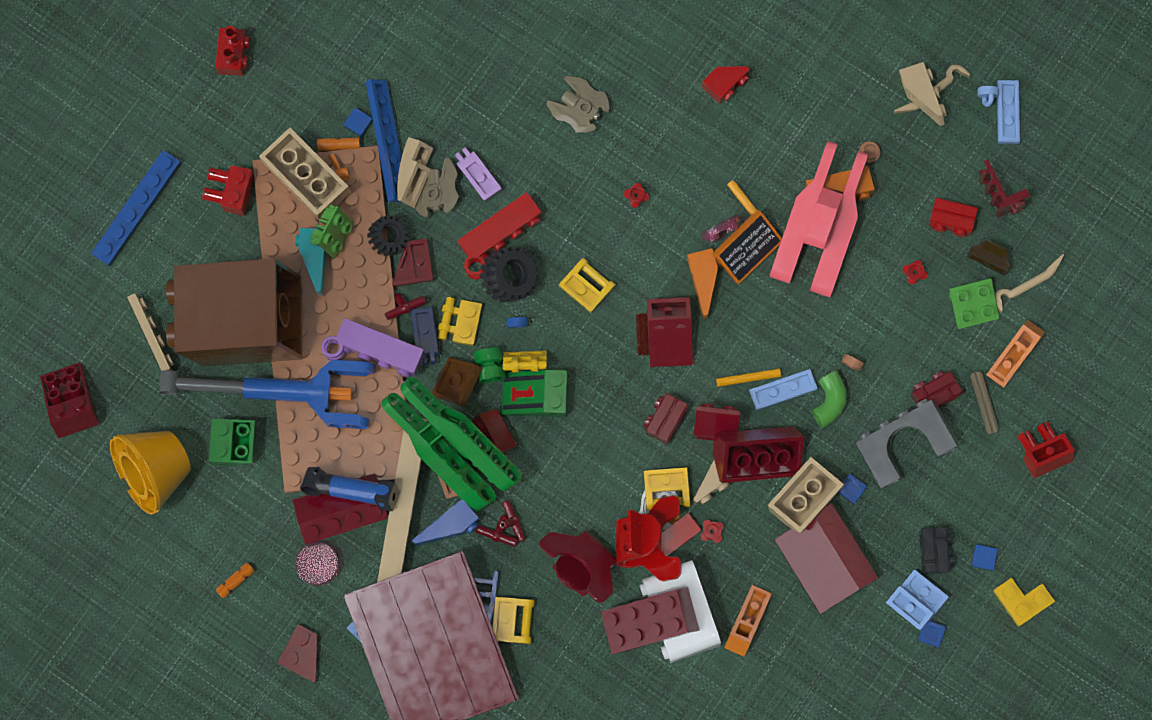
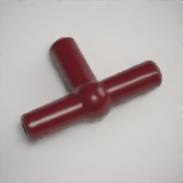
M396 294L394 299L399 307L385 312L384 315L387 320H391L399 315L408 314L411 310L426 303L425 298L421 296L406 302L401 294Z
M510 501L502 502L508 519L502 520L500 527L502 529L512 527L518 542L526 540L520 525V519L516 516Z
M505 515L500 516L495 531L480 525L476 529L477 534L491 538L494 542H502L516 547L518 544V539L503 534L504 529L500 527V522L508 519Z

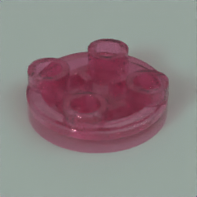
M738 214L701 232L700 236L702 240H707L710 243L720 238V232L726 230L729 233L739 228L738 223L741 220Z
M323 542L307 544L299 551L296 557V571L300 578L310 585L321 586L329 584L339 570L338 554L330 545Z

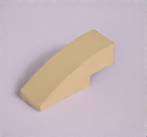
M408 137L400 162L397 191L399 201L415 208L431 170L426 167L433 148L419 140Z

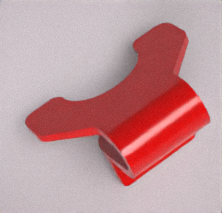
M676 496L659 499L648 514H640L631 509L628 510L627 518L616 521L617 566L623 568L644 566L662 582L675 580L680 577L681 560L678 557L666 556L660 547L664 525L680 514V501Z

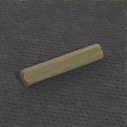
M974 372L970 375L987 434L997 433L999 428L982 372Z

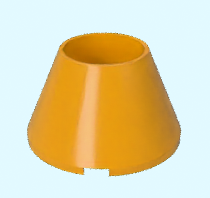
M170 431L118 434L110 440L112 460L120 479L125 478L131 488L128 490V493L136 504L148 514L158 512L190 473L191 467L187 453L178 438Z

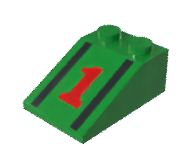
M567 370L505 372L506 378L503 380L502 394L503 416L566 417Z

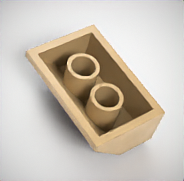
M810 457L768 504L769 511L786 526L801 534L840 491L844 484Z

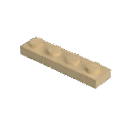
M135 293L128 296L127 298L161 371H173L171 368L174 365L169 353L166 355L164 353L163 347H165V343L161 335L157 336L154 328L157 326L152 316L148 317L145 312L148 307L143 297L139 299Z

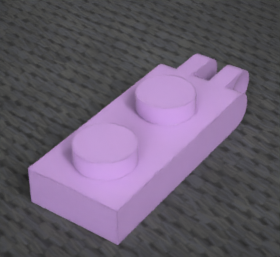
M463 148L462 152L465 154V158L459 152L455 154L459 160L456 163L484 202L502 191V188L474 151L469 153L466 148Z

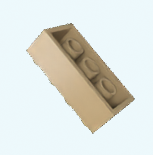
M291 128L286 130L259 156L262 163L318 220L322 219L321 216L326 207L328 208L329 205L336 207L351 193L348 185Z

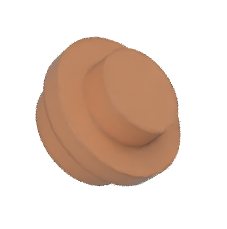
M865 142L859 149L860 152L868 154L867 163L875 162L880 156V148L874 142Z

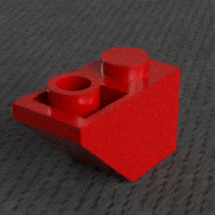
M747 66L716 67L702 81V88L719 104L724 100L727 102L735 94L734 90L738 86L742 87L750 79L748 77L750 69Z

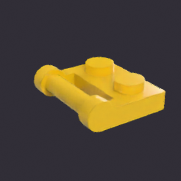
M584 257L559 284L562 290L590 313L596 309L616 286L614 282L608 281L592 268ZM583 270L600 284L603 289L598 291L579 275L580 271Z
M687 467L644 471L647 510H651L659 500L653 499L652 493L682 491L683 497H677L680 501V506L690 507Z
M495 597L493 631L497 642L531 644V614L535 600ZM517 606L523 607L521 636H515Z

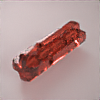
M637 314L636 324L638 326H636L637 344H639L637 346V354L646 356L649 354V345H647V314Z

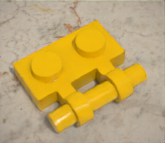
M447 297L446 303L442 307L443 317L442 322L438 326V339L446 340L447 334L451 333L454 334L453 343L474 346L483 305L481 303L461 300L460 308L454 307L455 299ZM452 315L458 316L456 326L450 325Z
M547 350L504 352L503 371L512 370L513 373L519 372V370H531V372H537L538 369H547Z

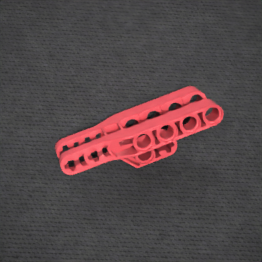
M831 141L826 143L814 180L796 197L769 276L790 284L803 244L823 249L824 251L810 291L829 298L831 297L858 219L855 192L868 154L858 151L843 194L824 188L823 186L838 145Z

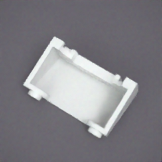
M692 560L681 564V575L678 579L662 582L654 575L642 579L643 584L639 586L643 597L648 596L649 598L676 589H689L699 631L663 641L664 646L661 647L664 659L669 658L670 663L720 647L721 641Z

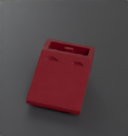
M690 297L647 299L650 368L692 366Z
M81 362L40 376L50 425L58 439L99 425L96 408Z

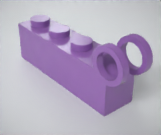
M345 318L337 336L325 338L321 345L322 352L330 361L340 360L345 353L350 354V352L358 354V358L366 362H370V359L378 362L377 365L387 370L390 367L398 370V374L407 378L410 375L416 377L425 356L424 349ZM331 344L340 345L337 353H327V349Z

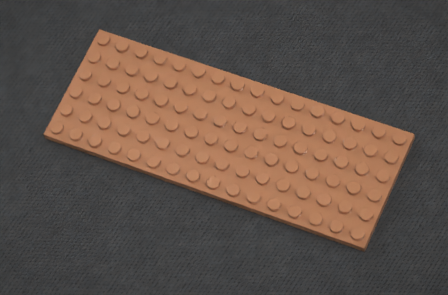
M378 146L316 153L335 173L334 165L329 157L330 154L335 155L340 168L347 167L349 179L343 181L348 185L351 193L337 206L354 222L351 232L346 236L342 249L335 259L328 254L326 255L323 296H319L316 292L298 249L299 247H296L295 240L296 234H300V228L318 229L316 227L317 224L323 227L326 225L319 222L261 160H253L262 259L275 258L301 275L302 360L272 362L274 379L310 381L315 377L319 370L330 361L322 352V342L329 336H337L344 318L399 340L397 317L387 320L384 315L385 312L396 308L394 288L392 286L390 255L383 256L384 253L377 254L378 249L373 251L372 247L374 244L369 245L368 241L371 238H367V234L370 232L368 229L372 226L371 224L382 216H386ZM384 228L382 230V237L389 243L388 229ZM331 344L327 349V353H337L340 345ZM350 352V354L345 353L343 358L340 359L344 361L366 362L359 359L358 354ZM370 359L369 363L374 364L373 374L365 377L331 374L332 387L352 388L351 401L330 400V410L327 413L358 414L369 419L368 429L328 427L307 402L276 400L285 493L302 492L300 485L308 467H320L326 473L355 479L375 473L378 482L380 480L395 481L404 430L384 411L382 400L390 393H396L405 400L400 390V386L404 382L403 376L397 373L398 370L391 367L389 370L381 368L377 365L378 362Z

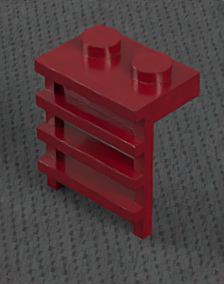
M985 160L984 164L987 169L979 171L981 175L979 183L980 185L985 183L987 188L984 193L986 196L991 195L990 205L991 207L996 206L998 210L996 217L1000 218L1009 213L1015 215L1023 211V207L1030 197L1027 189L1007 197L989 160Z

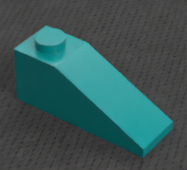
M300 228V234H296V247H299L298 249L316 292L319 296H323L327 253L319 245L315 246L310 243V236L315 228Z

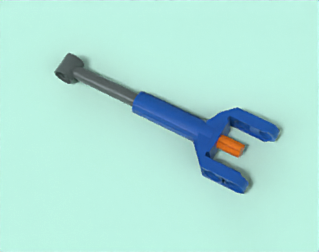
M331 360L310 381L246 377L243 382L180 377V373L177 371L163 370L160 376L159 393L174 396L178 395V390L243 394L246 399L307 402L328 427L368 429V418L358 414L327 412L330 410V400L351 401L352 388L332 387L331 374L365 377L374 373V364L359 361Z

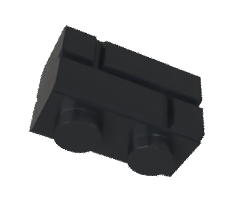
M946 527L920 529L922 575L949 573L951 571L950 568H954L953 554L949 555V546H952L951 533H947Z

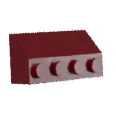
M793 426L715 433L713 457L719 481L721 483L793 477L801 468L804 435Z
M375 473L358 478L378 483ZM323 494L317 497L305 495L292 499L305 545L388 519V511L379 509L375 504Z

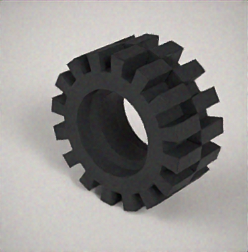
M382 216L372 223V226L368 229L370 232L367 234V238H371L368 243L369 245L374 244L372 249L373 251L378 249L377 254L379 255L384 253L383 256H392L401 251L407 245L406 242L409 241V237H406L409 234V230H404L407 226L406 224L401 225L400 223L403 220L400 218L396 220L397 216ZM384 228H388L393 232L395 236L393 243H388L383 239L382 230Z

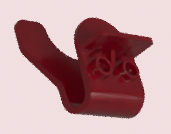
M585 530L579 536L550 532L541 539L539 546L548 556L555 558L561 555L553 565V569L556 571L559 580L566 587L575 590L582 597L588 593L599 603H603L613 594L610 570L616 564V557L590 532Z

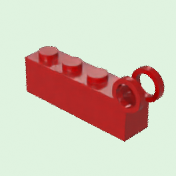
M527 192L457 240L459 247L467 256L464 267L469 278L479 280L480 274L483 273V270L478 272L470 271L469 267L471 264L476 262L481 265L486 264L484 260L486 257H489L490 253L503 249L506 246L505 243L510 239L516 240L524 233L523 230L529 226L533 228L541 222L542 212Z

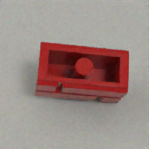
M935 198L928 226H932V229L937 232L948 230L958 237L970 236L973 230L977 207Z

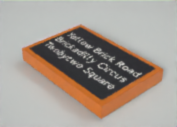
M756 210L712 254L732 280L739 285L780 245L782 238L763 213Z

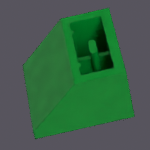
M212 419L209 462L215 466L253 464L255 420Z

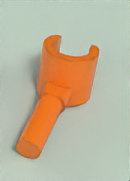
M330 154L329 157L334 165L336 174L342 180L349 179L347 167L340 168L335 155Z

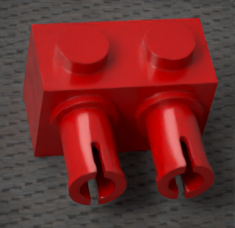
M233 26L219 28L215 66L218 74L244 75V69L248 68V57H245L246 49L250 48V37H247L244 29H235Z
M232 165L228 171L210 167L207 180L225 183V189L220 191L205 187L202 200L220 203L224 212L245 216L254 181L252 170Z
M1049 422L1044 423L1045 427L1043 424L1037 427V431L1045 441L1041 444H1036L1029 430L1025 431L1026 435L1022 432L1017 437L1025 449L1024 463L1034 479L1073 462L1075 450L1065 433L1056 436Z

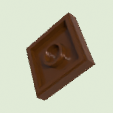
M448 357L432 394L437 399L464 407L482 368L469 362Z

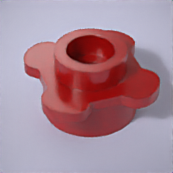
M635 183L629 190L624 191V197L629 199L630 205L633 208H637L641 202L649 199L648 193L644 192L640 183Z
M915 260L910 265H905L902 269L903 273L908 277V283L914 285L920 279L925 280L927 278V272L924 271L922 262L919 260Z
M705 520L703 522L704 530L701 534V539L703 541L712 540L715 543L721 542V530L724 529L723 523Z

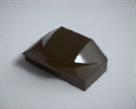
M989 240L972 246L967 255V258L1003 276L1006 275L1010 268L1007 249Z

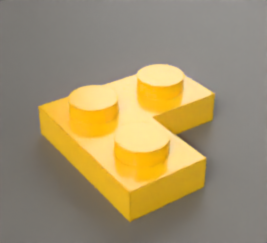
M1010 578L993 590L1018 627L1055 602L1043 584L1024 596L1014 580Z

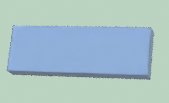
M998 80V143L1019 144V80Z
M809 369L750 389L749 392L755 409L758 411L816 391L817 386Z

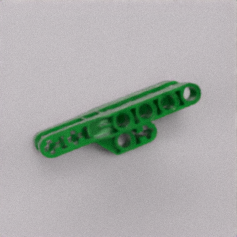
M408 378L401 384L400 390L403 396L428 420L427 422L396 393H390L382 400L384 411L409 435L417 455L472 510L481 511L495 500L496 494L492 487L441 436L464 458L470 459L473 462L472 465L478 467L489 478L488 481L490 483L493 482L500 490L508 491L521 481L522 475L520 470L464 414L443 405L416 378Z

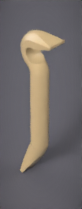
M951 65L946 71V77L935 86L940 93L953 82V72H958L968 78L971 74L963 66ZM912 102L894 110V114L910 112L920 108Z
M1064 254L1052 263L1046 271L1012 290H998L995 293V299L999 312L1002 313L1003 311L1002 295L1008 298H1015L1051 278Z

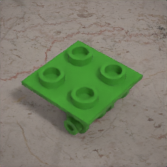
M329 205L328 208H325L321 216L322 219H319V222L326 226L316 225L318 229H314L310 236V243L315 246L319 245L329 256L335 259L342 249L346 236L351 232L354 222L338 206Z
M991 278L949 288L948 296L953 304L958 329L999 319Z

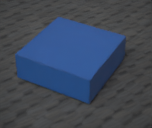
M354 108L343 125L362 137L373 119Z
M849 474L843 482L844 486L838 493L855 504L867 486Z
M976 544L971 567L993 571L997 549Z
M929 621L921 630L917 641L939 648L946 627Z

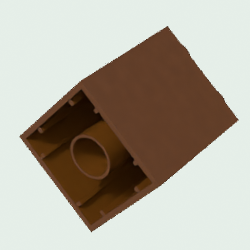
M275 258L174 266V279H169L166 284L167 301L170 305H174V322L167 324L166 338L169 347L175 348L176 353L202 366L302 360L301 275Z

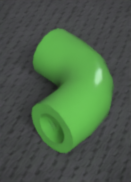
M837 370L818 381L825 392V400L821 405L811 410V413L821 429L833 423L842 414L846 405L847 391Z

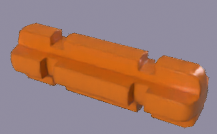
M245 563L240 571L237 570L224 581V585L221 584L216 589L217 593L222 598L229 595L230 590L233 591L246 580V576L249 577L254 573L252 566L249 563Z

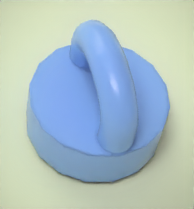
M981 86L977 89V97L982 98V104L985 107H989L993 103L994 98L999 96V89L996 86Z

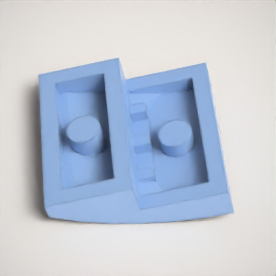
M914 569L902 586L896 589L886 603L921 631L950 597Z

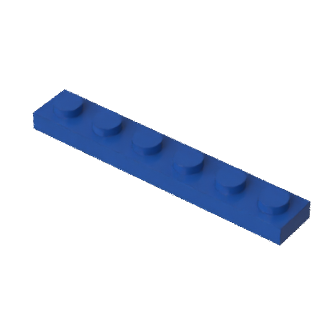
M370 79L366 82L388 202L403 203L398 200L397 191L402 157L388 84L385 80Z
M164 150L160 153L91 252L94 257L108 266L113 263L181 165L178 159Z

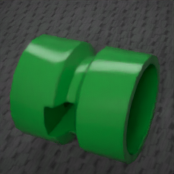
M499 347L485 348L473 353L475 365L482 368L478 377L479 383H493L506 378L503 365L500 364L503 359Z

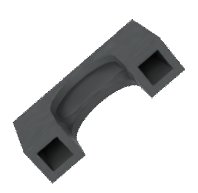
M928 399L920 401L916 404L917 408L909 412L907 409L897 415V420L893 422L888 420L878 426L879 430L874 433L871 431L864 433L860 436L861 440L856 442L881 489L887 488L903 479L890 450L893 437L901 429L915 427L921 430L927 436L938 457H942L960 446L934 400L928 401Z

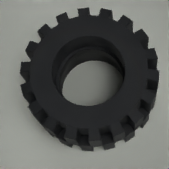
M508 247L489 254V257L485 258L484 262L486 264L481 265L480 270H483V273L480 274V279L484 280L481 283L482 287L487 288L485 292L488 295L492 294V299H499V302L503 303L524 299L533 293L532 289H535L538 285L535 281L539 280V275H536V271H539L538 266L535 267L534 263L536 260L530 258L531 254L528 251L523 252L524 249L520 247ZM506 263L512 266L516 273V281L513 286L506 282L503 275Z

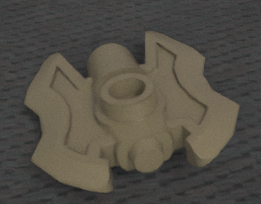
M572 76L564 77V80L576 94L569 90L563 94L561 101L567 106L548 100L547 107L557 120L569 123L575 132L587 133L596 130V126L593 123L590 124V122L599 119L600 109L605 113L609 112V101L605 92L594 90L585 79Z
M449 158L444 159L442 173L437 169L430 170L415 209L424 217L430 216L429 209L438 212L440 208H443L448 213L458 200L459 195L455 189L457 171Z

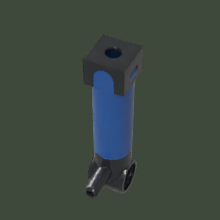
M308 467L300 485V490L310 496L317 497L323 494L375 504L379 509L392 512L400 494L395 482L380 480V483L339 476L326 473L320 467Z

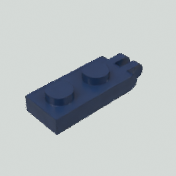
M428 307L411 310L416 347L425 351L422 361L423 366H428L427 357H430L431 364L435 365V356L439 355L433 309Z

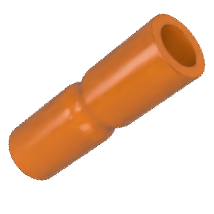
M360 137L317 139L318 151L360 149Z

